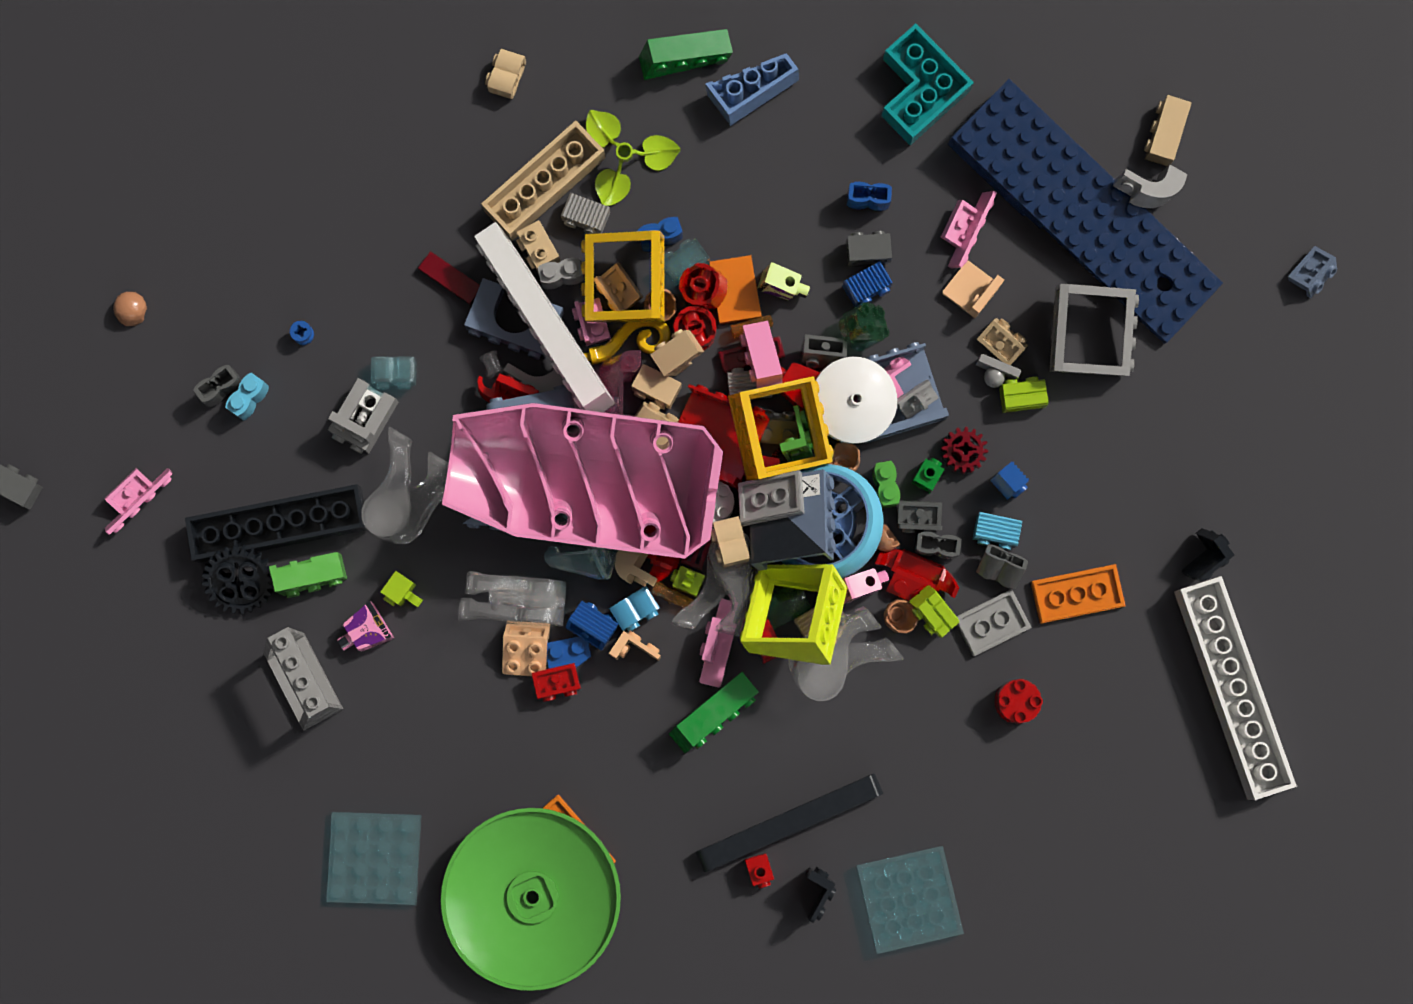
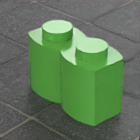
M892 461L876 463L872 472L873 481L877 487L876 494L882 509L896 507L900 501V490L895 482L897 473Z

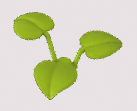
M595 110L588 112L586 120L587 133L602 148L607 146L609 142L616 146V156L619 160L617 172L612 169H605L596 177L595 188L602 205H614L623 200L629 193L631 186L630 178L620 173L623 162L630 161L633 154L645 156L646 165L653 170L660 171L668 168L680 153L681 149L674 141L659 135L650 136L643 141V150L645 152L632 149V146L625 142L617 143L613 139L617 138L621 132L619 120L607 112Z

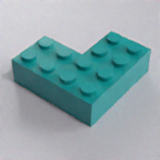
M916 23L885 50L883 60L908 86L884 107L881 116L909 145H912L971 91L974 84Z

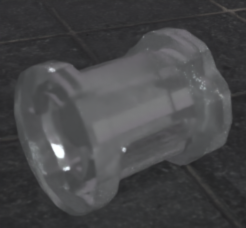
M497 351L486 353L479 358L487 369V377L489 379L504 373V367H501L497 358Z

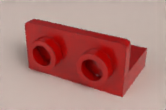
M575 663L532 673L537 699L543 698V702L556 699L555 695L564 693L565 697L577 694V689H581Z

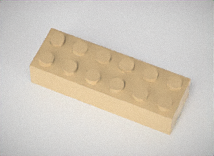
M574 121L482 202V208L493 222H496L509 239L513 241L518 236L517 231L532 224L605 159V151L577 121Z

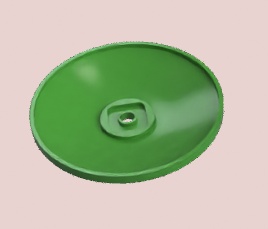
M522 808L507 811L486 820L466 836L454 852L444 875L441 892L444 926L453 947L464 962L477 974L497 985L527 991L544 990L562 985L578 977L592 966L604 952L613 936L619 918L621 903L618 873L602 841L587 826L575 818L544 808ZM529 891L537 892L539 895L538 902L534 904L529 903L526 898Z

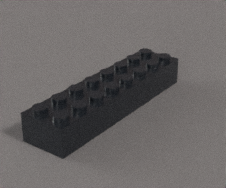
M358 484L185 518L191 559L197 563L207 562L211 556L216 558V551H220L223 554L225 547L232 551L234 545H236L238 550H241L244 545L247 552L254 548V552L369 530L363 492Z

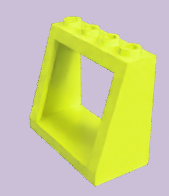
M767 565V570H758L754 579V589L750 594L749 609L745 614L744 629L740 634V642L746 650L754 654L830 665L847 592V586L834 565ZM774 585L818 592L808 638H762Z

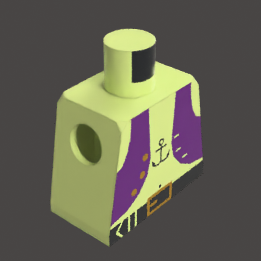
M771 262L763 270L757 290L790 300L795 295L806 298L810 286L800 283V274Z

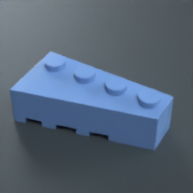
M786 53L764 61L761 65L754 68L748 67L743 69L738 74L732 76L729 74L722 77L719 81L705 83L706 92L731 126L799 81V70Z

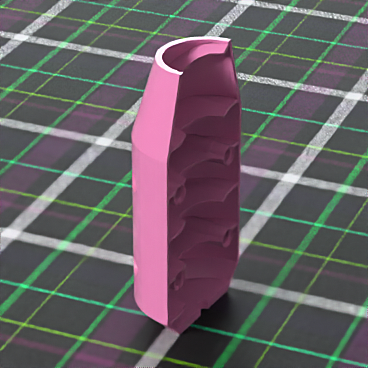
M538 403L453 415L449 465L442 505L515 537L685 559L710 540L723 451L704 426ZM577 425L580 431L570 433L567 431V427ZM660 437L668 439L666 444H656L657 439ZM563 513L568 519L564 522H559L555 519V516ZM648 525L656 527L652 533L644 532V528Z

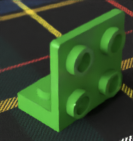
M798 405L793 407L801 438L792 437L786 439L784 443H780L781 452L788 462L813 456L811 435L809 430L807 431L809 429L805 411H801Z

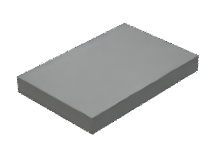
M799 470L738 483L739 513L742 526L805 514L802 472Z
M1012 589L957 616L960 620L957 627L973 657L1032 628Z

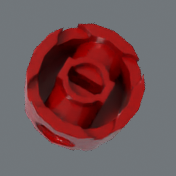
M694 264L691 268H687L680 278V292L683 298L694 306L697 305L706 310L716 309L721 305L727 294V279L720 271L708 264Z
M697 305L688 306L681 310L676 317L674 333L680 329L683 331L690 330L702 349L706 350L714 343L716 320L710 311Z
M1024 679L1006 682L1000 686L995 694V709L999 716L1009 723L1019 724L1031 721L1038 715L1043 704L1041 693L1037 687Z

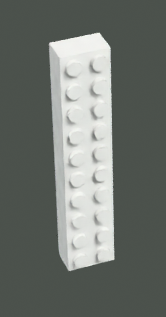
M495 222L474 237L478 242L476 245L477 249L486 258L487 265L498 277L497 280L502 288L507 291L510 301L518 308V313L530 327L531 334L541 344L540 348L544 354L552 361L551 365L557 374H560L563 384L574 396L573 399L578 407L582 410L604 412L616 403L505 232Z
M1222 576L1175 591L1178 605L1247 800H1257L1297 787Z

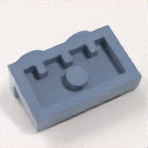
M1314 246L1291 272L1288 280L1306 290L1307 297L1312 298L1315 293L1318 294L1322 290L1328 278H1332L1336 274V257Z

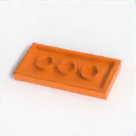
M1116 564L1031 581L1040 624L1126 606Z

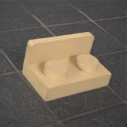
M995 318L977 340L1002 362L1011 365L1028 347L1025 343L1027 340L1020 333L1017 332L1015 334L1009 329L1011 326L1004 319L1001 318L999 320Z

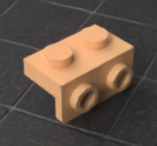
M620 263L613 265L602 276L594 278L596 289L606 297L608 306L613 311L629 310L643 298V295Z

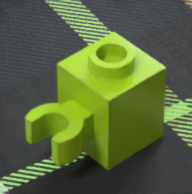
M680 566L679 570H674L670 581L674 582L673 588L697 598L705 575Z
M397 571L394 572L381 590V593L385 595L383 599L392 606L396 603L402 606L407 599L419 607L423 601L412 593L416 584Z

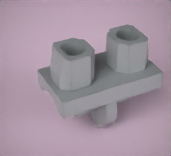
M926 379L905 395L900 396L897 399V405L904 417L909 419L919 411L928 409V405L939 397L933 390L930 381Z

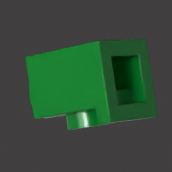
M930 458V460L925 459L912 484L931 493L944 471V468L941 467L942 463L934 458ZM930 469L934 472V475L928 476L926 471Z

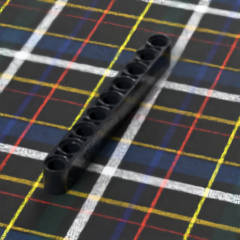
M875 773L704 847L696 851V855L703 871L707 872L884 793Z

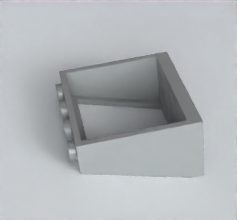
M1059 284L1055 286L1049 371L1130 376V372L1134 370V359H1131V351L1135 350L1136 338H1133V329L1137 328V316H1134V310L1138 308L1139 295H1136V290ZM1068 293L1126 298L1121 367L1064 363Z
M287 627L267 638L263 654L303 730L343 710L303 632Z

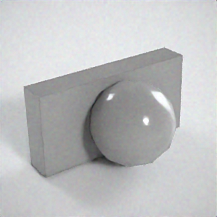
M981 354L976 363V366L986 370L984 374L986 384L994 388L1001 386L1005 378L1010 380L1018 379L1021 373L1020 369L984 354Z

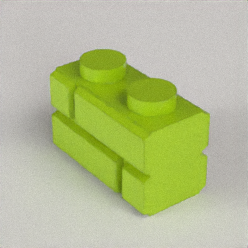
M1038 377L1026 378V382H1017V379L1004 381L1005 384H1002L999 389L1003 413L1045 408L1049 403L1045 379L1039 380Z
M926 586L920 591V594H917L909 602L914 608L911 612L918 620L923 619L926 624L923 626L931 635L935 633L938 637L942 638L960 621L931 586Z

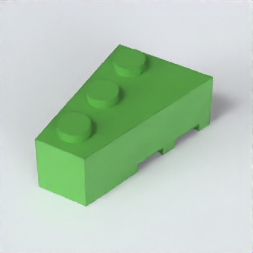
M339 552L311 557L309 560L298 563L297 561L289 562L290 565L276 568V565L269 566L275 592L283 596L287 595V598L299 596L300 592L308 590V592L319 591L321 586L329 584V587L342 584V580L347 579L342 555Z

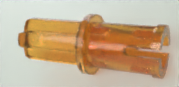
M766 315L752 320L748 318V321L730 325L733 338L743 334V325L768 321L769 327H773L772 317Z
M658 581L651 591V594L668 601V604L672 602L686 610H690L694 604L693 599L677 592V588L672 589Z

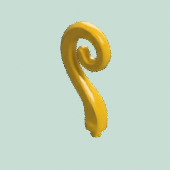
M627 322L615 333L609 342L601 346L589 348V352L583 354L588 361H591L592 365L605 362L616 354L633 331L641 327H653L660 334L657 344L648 345L646 343V339L652 334L649 329L639 332L636 340L640 350L646 354H652L655 352L654 348L658 344L670 341L671 332L665 322Z

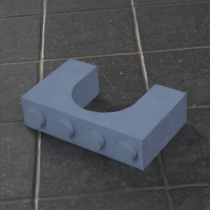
M483 278L464 324L468 334L478 338L481 335L485 336L489 342L496 345L504 343L508 345L510 350L520 352V350L528 352V356L537 360L540 357L546 359L547 356L540 348L541 344L531 334L530 328L520 333H509L498 326L496 323V312L505 290L500 284ZM552 304L562 319L564 314L563 307Z

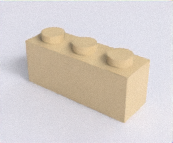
M1167 95L1164 101L1159 102L1156 113L1159 115L1157 120L1153 121L1150 132L1153 133L1152 138L1147 140L1144 151L1147 152L1146 160L1165 166L1172 164L1192 102Z

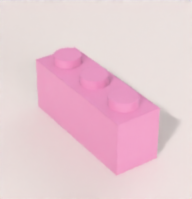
M768 321L743 325V334L740 335V342L742 347H746L747 352H744L745 361L752 369L749 370L751 383L755 382L757 389L781 384L783 374Z

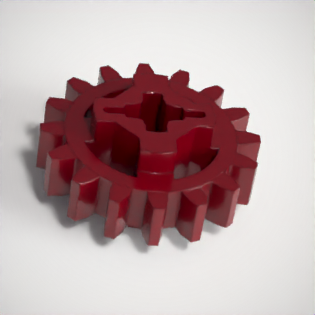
M958 427L955 429V434L952 432L948 433L950 439L945 438L943 440L946 446H943L941 451L946 452V454L942 456V459H948L946 466L953 465L954 472L959 468L961 469V474H964L966 469L973 473L974 466L979 469L981 467L980 462L986 461L983 455L987 454L988 450L983 449V447L987 444V441L981 442L980 439L983 434L976 436V429L968 432V427H965L963 432H961ZM961 437L959 444L951 445L955 439ZM970 439H972V440L977 444V446L974 445V444L970 441ZM963 446H965L966 450H969L966 455L960 450ZM952 455H955L959 462H957ZM971 456H977L974 462L968 464Z

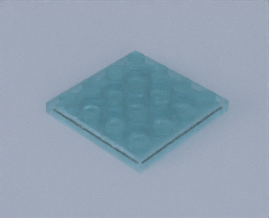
M332 812L327 902L416 905L421 815Z
M943 846L856 865L877 954L964 934Z

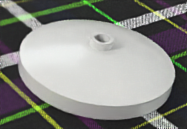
M846 357L828 365L816 378L815 381L819 384V402L824 407L823 420L828 426L829 436L833 439L849 444L864 443L881 435L891 424L897 409L896 388L889 374L877 363L861 357ZM855 395L858 396L859 403L854 402L853 397Z

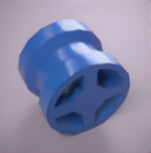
M296 321L290 328V335L298 344L307 345L312 342L314 331L307 322Z

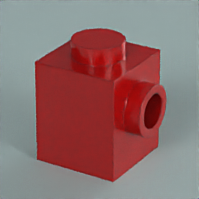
M763 853L745 859L752 885H758V889L771 885L770 881L774 880L767 854Z

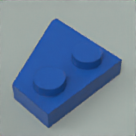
M580 636L547 643L549 669L575 663L577 668L591 658L589 643Z

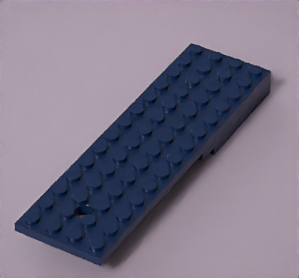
M1010 79L990 97L947 143L1022 216L1026 215L1039 229L1043 228L1104 287L1135 289L1136 295H1139L1138 308L1134 310V315L1164 344L1183 327L1223 284L1212 271L1147 209L1129 203L1131 196L1113 186L1115 179ZM1159 277H1165L1169 280V291L1163 292L1157 288V279ZM1116 297L1126 307V298Z

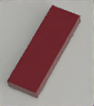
M430 251L418 269L471 305L480 285Z
M780 336L773 338L778 359L785 358ZM740 346L718 352L724 374L731 372L735 368L751 367L745 361L744 352H747L746 347Z

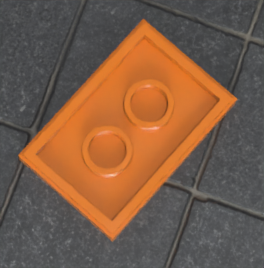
M751 255L710 261L709 265L720 271L727 279V294L721 305L717 308L719 324L761 318Z

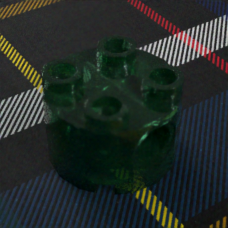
M864 302L843 314L839 321L840 332L845 342L849 340L852 344L850 345L852 349L865 351L889 336L890 332L884 317V309L879 305L875 306L869 302Z

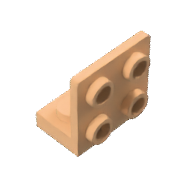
M967 261L946 286L942 294L976 318L1000 288L1004 279L999 275L992 279L973 263Z
M507 623L503 635L502 673L532 676L534 672L546 670L547 643L550 627Z
M623 631L609 652L610 656L616 660L620 657L624 658L630 650L628 645L630 642L657 661L661 658V655L658 654V648L650 643L644 645L640 642L641 637L632 631H629V633Z

